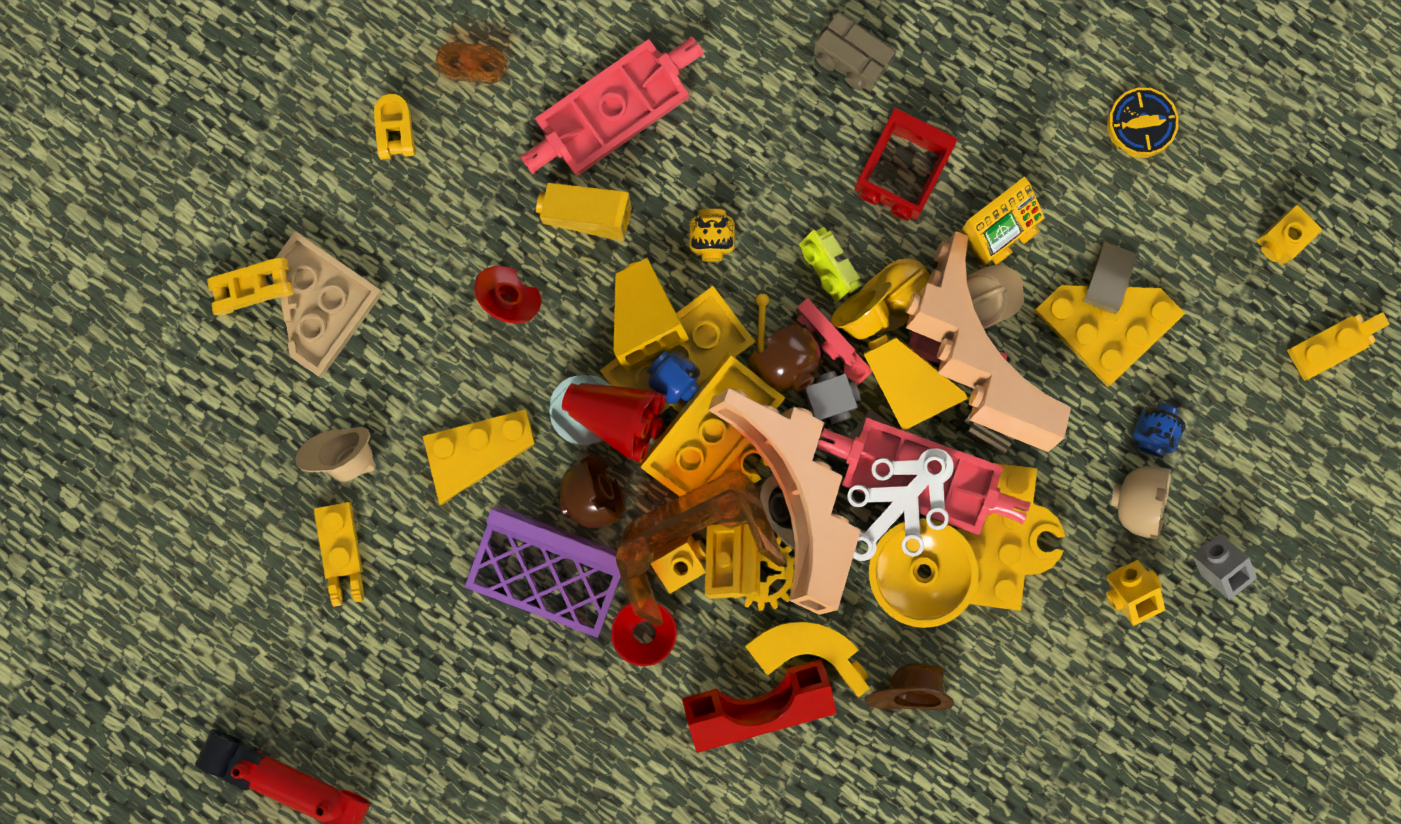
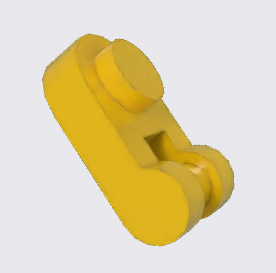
M397 94L383 95L374 106L376 142L380 160L390 159L391 155L403 154L404 157L415 156L411 112L407 102ZM400 131L401 140L389 141L388 132Z

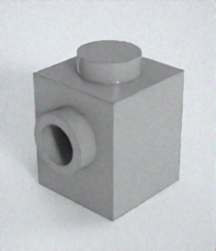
M835 371L816 377L817 383L803 390L813 417L821 421L830 420L831 425L851 419L850 412L856 410V401L860 400L855 381L848 382L846 374L837 376Z
M1221 534L1202 545L1199 551L1192 555L1200 575L1228 600L1232 599L1257 579L1250 558Z

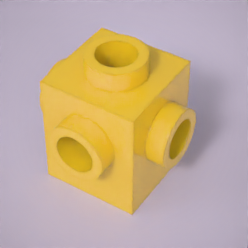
M1139 560L1106 575L1110 589L1106 592V596L1110 605L1116 612L1121 610L1133 626L1165 611L1161 593L1162 585L1158 576L1153 570L1147 571Z

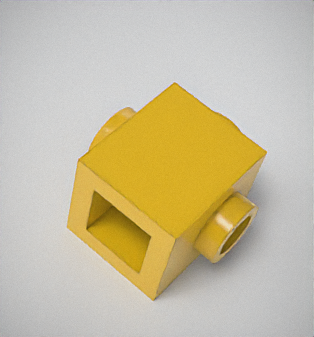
M1296 205L1286 211L1256 241L1262 246L1261 251L1269 260L1283 265L1300 253L1323 229Z
M691 533L656 552L650 563L669 594L705 574L706 547L701 540L695 541Z

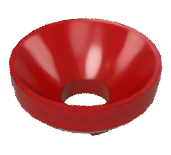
M639 600L627 604L615 616L611 628L612 643L616 652L625 661L636 666H651L664 660L673 650L677 637L676 623L670 612L661 604L649 600ZM644 621L651 623L656 631L654 639L646 644L640 643L634 636L636 625Z

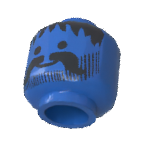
M667 351L663 352L647 370L651 375L648 380L649 386L654 391L666 395V402L669 404H674L681 398L687 403L701 387L696 383L701 374L700 369L680 351H674L670 354Z
M1161 402L1158 403L1157 407L1143 408L1132 433L1133 439L1138 443L1136 448L1159 458H1163L1164 454L1174 453L1186 427L1183 419L1177 416L1179 410Z

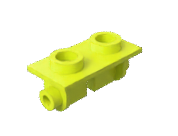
M825 227L817 231L813 230L799 243L805 260L813 266L821 279L822 287L832 296L835 303L840 301L847 293H852L861 287L859 282L861 277L857 274L849 259L847 258L839 263L835 260L836 257L843 253V250L831 231L827 232Z

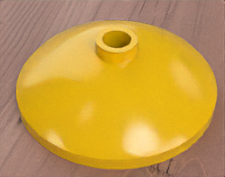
M920 518V534L925 542V547L921 554L912 557L904 553L902 542L906 537L905 522L896 525L885 533L877 543L876 553L870 559L869 581L877 602L886 613L906 625L927 628L950 622L967 608L975 594L979 572L975 553L967 539L958 530L948 524L941 530H934L929 527L926 518ZM931 519L932 522L937 525L944 523L938 520ZM911 538L907 541V547L911 551H917L920 549V543L918 540ZM926 564L930 566L932 573L929 577H921L919 575L918 567L920 565Z

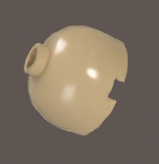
M1144 466L1134 469L1127 474L1122 486L1115 485L1111 506L1118 507L1120 522L1133 534L1159 540L1164 521L1160 519L1163 518L1165 505H1167L1171 469Z

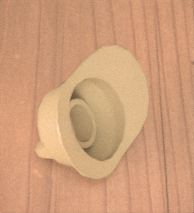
M992 265L967 275V285L973 307L984 329L1010 318L1024 304L1023 280L1010 267Z
M365 427L325 431L306 441L298 450L295 458L296 465L302 471L327 472L341 482H347L360 474L372 472L376 464L373 460L372 449L368 444L370 438L369 430Z

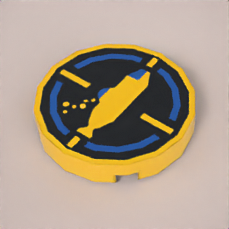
M1138 87L1125 92L1114 102L1107 116V131L1112 143L1117 148L1120 147L1123 151L1127 152L1126 154L1132 157L1148 158L1161 153L1173 142L1178 131L1179 116L1174 103L1164 93L1153 88Z

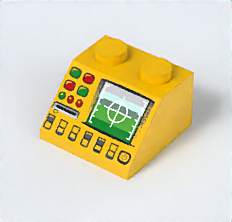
M1024 176L972 216L960 230V233L968 236L967 247L983 267L991 261L998 265L1013 253L1009 247L1020 239L1025 244L1040 232L1037 225L1045 217L1026 177Z

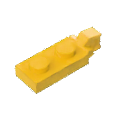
M1383 312L1365 321L1361 314H1358L1354 317H1348L1293 346L1287 352L1303 380L1306 381L1369 348V345L1376 342L1372 334L1390 325Z

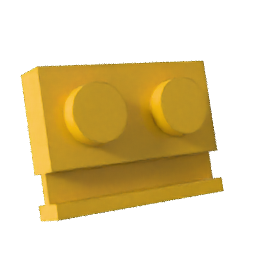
M753 521L750 524H742L740 522L707 525L705 596L709 599L744 597V595L760 596L761 525L757 521Z

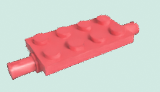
M690 36L688 40L669 53H660L648 39L537 116L535 120L544 132L545 139L526 153L520 155L521 160L528 167L530 173L533 175L535 171L555 157H558L559 159L563 158L577 177L689 99V93L678 78L680 75L679 71L704 55L700 45H695L696 40Z
M866 418L860 437H855V440L824 428L821 438L834 444L819 440L816 449L847 460L846 463L849 464L842 486L849 489L858 484L865 485L867 488L908 486L917 475H892L887 480H878L872 474L873 463L880 458H888L891 461L918 460L923 452L931 448H939L946 451L951 456L954 464L951 477L944 482L945 510L949 514L948 525L975 535H980L987 515L991 516L992 513L1023 524L1027 514L1016 511L1013 508L1024 512L1029 511L1031 502H1026L1000 492V488L997 486L1003 470L1002 466ZM932 460L928 464V469L932 473H939L942 465L939 461ZM881 462L877 465V472L885 476L889 474L890 468L888 464ZM929 485L918 496L919 514L927 516L931 510ZM860 489L854 490L862 494H865L864 491ZM941 512L932 513L931 519L941 522L945 521L944 515Z

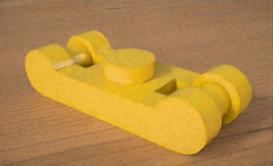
M287 258L270 259L208 278V289L213 291L214 302L211 303L213 315L228 314L234 312V310L267 300L293 295L292 283L288 282L286 271L289 270ZM272 274L273 284L267 286L266 276ZM227 289H229L230 297H228Z

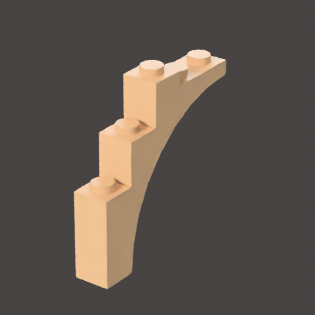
M955 231L947 242L942 241L939 244L934 256V261L938 262V265L931 273L926 285L918 294L913 293L905 310L906 313L910 314L906 328L941 342L937 353V359L941 360L937 374L973 388L969 399V405L973 406L970 421L1049 452L1065 438L1071 407L1046 395L1024 379L1002 357L985 333L974 310L967 285L965 258L968 236Z
M728 388L713 396L708 410L730 423L753 444L769 465L782 489L791 516L795 541V573L789 601L819 615L838 610L861 529L850 525L847 518L831 514L842 475L832 471L831 467L824 462L813 461L824 422L813 417L809 410L799 407H793L779 414L776 408L769 405H760L749 399L746 393L737 389Z

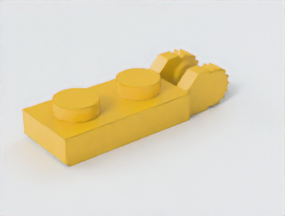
M351 502L315 508L314 515L325 579H328V591L332 606L342 605L343 594L340 588L339 577L350 575L351 595L354 601H364L365 597L361 579L363 569Z

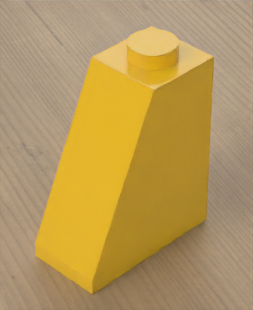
M547 183L546 192L539 193L536 204V213H540V219L543 224L623 242L632 210L628 192Z
M648 258L629 264L624 270L616 273L613 352L627 372L689 340Z
M884 334L867 343L870 349L864 352V356L903 431L968 399L961 386L953 380L937 374L939 370L937 367L897 336L889 339L887 334Z

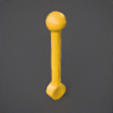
M764 293L756 297V303L759 306L757 352L759 354L764 351L766 306L770 301L768 295Z

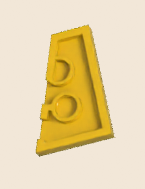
M526 409L423 436L439 505H443L451 500L452 497L471 487L486 475L535 445Z

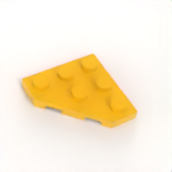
M1061 285L1034 310L1107 387L1114 383L1186 314L1161 288L1127 287L1120 309L1115 315L1082 302L1088 286Z

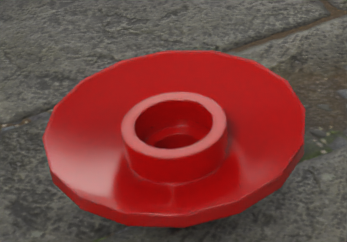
M492 266L485 268L477 275L473 287L475 298L482 309L492 317L506 323L521 324L531 321L538 314L542 302L537 287L525 286L517 278V270L505 266Z

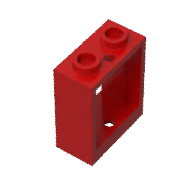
M894 108L854 190L860 192L859 197L870 204L878 205L880 202L890 207V212L900 219L909 221L912 218L917 221L958 139ZM893 133L939 156L915 204L869 182Z

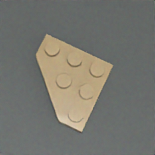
M295 231L276 256V258H287L288 260L287 280L292 283L294 293L293 295L281 298L283 317L289 339V355L315 375L322 378L383 292Z

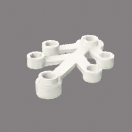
M931 448L923 452L918 460L891 461L888 458H880L873 463L872 474L878 480H887L892 475H917L908 486L867 488L865 485L858 484L849 490L847 495L848 501L855 507H862L868 502L893 501L867 531H860L858 541H865L869 548L865 553H860L855 549L854 559L866 561L872 558L877 550V540L903 512L905 516L906 537L902 542V549L908 556L914 557L921 554L925 547V542L920 534L918 496L928 485L931 510L926 516L927 524L934 530H941L948 524L949 514L945 510L944 482L951 477L954 464L951 456L946 451L939 448ZM937 460L941 463L942 469L939 473L929 471L928 464L930 461ZM884 462L888 464L890 468L888 475L883 476L877 472V465ZM860 489L864 491L866 498L863 502L854 500V490ZM941 512L945 518L944 523L940 525L934 524L931 520L932 513ZM914 538L918 540L920 549L917 551L909 550L907 547L909 539Z

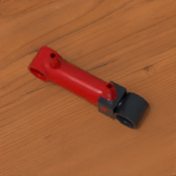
M211 729L195 762L196 767L211 775L224 778V781L245 791L252 789L322 822V824H362L371 805L368 799L354 792L335 788L269 757L270 753L249 743L244 744L240 739L215 729Z

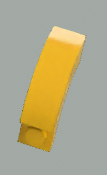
M787 622L763 631L744 645L767 675L792 657L811 654L820 656L831 663L857 697H860L870 689L865 682L869 675L857 660L852 664L848 661L859 650L845 636L829 627L811 622Z

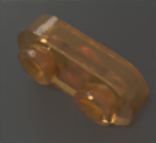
M451 42L443 45L436 56V63L440 72L450 80L494 84L499 82L507 71V63L503 53L492 46ZM454 58L461 60V65L457 68L449 66L450 61ZM488 62L496 64L495 69L491 72L484 70V65Z

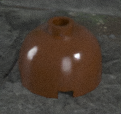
M798 323L782 328L764 341L767 348L761 354L755 350L748 360V368L776 391L787 392L795 389L799 392L806 389L814 381L813 375L819 367L821 357L819 344L814 335L805 324H803L801 329Z
M590 454L567 469L561 478L560 485L561 498L559 499V506L566 517H571L576 523L587 528L609 526L621 520L623 516L620 514L626 512L624 494L617 479L615 478L611 485L603 471L609 466L597 455Z

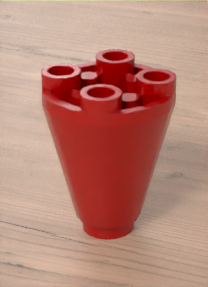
M572 383L564 394L562 410L567 411L571 418L628 459L642 463L646 457L650 439L656 440L661 433L664 420L658 417L665 405L666 395L648 389L589 383L577 385Z

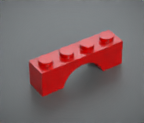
M822 659L788 668L784 678L777 687L756 698H731L721 693L717 688L682 698L689 730L697 753L837 714L831 685Z

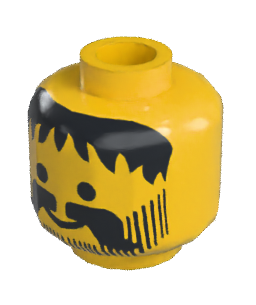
M722 209L699 210L698 215L693 217L689 223L690 250L695 254L702 255V261H722L723 255L731 253L735 248L734 220L727 216L726 211Z

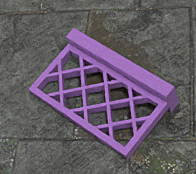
M497 505L493 507L487 518V526L465 588L598 638L630 555ZM496 531L507 535L513 549L495 556L490 545L493 532ZM515 539L523 541L525 543L518 546ZM533 545L541 549L546 562L529 569L520 550ZM487 551L490 559L483 562V559ZM549 552H552L559 556L551 558ZM515 553L524 572L506 579L498 560ZM568 558L575 562L580 574L562 582L554 563ZM491 563L501 581L491 587L475 582L480 568ZM582 564L589 566L592 569L585 571ZM549 566L557 584L539 592L531 573ZM596 571L613 575L609 588L595 594L587 576ZM526 576L534 595L522 600L514 597L508 583ZM582 578L590 597L572 604L565 585ZM503 586L506 593L496 589ZM559 589L567 607L554 612L547 609L542 596ZM606 595L601 607L598 598ZM537 599L539 606L530 603V601ZM593 601L599 614L595 626L593 627L581 622L575 609ZM570 611L572 618L564 616L563 614Z

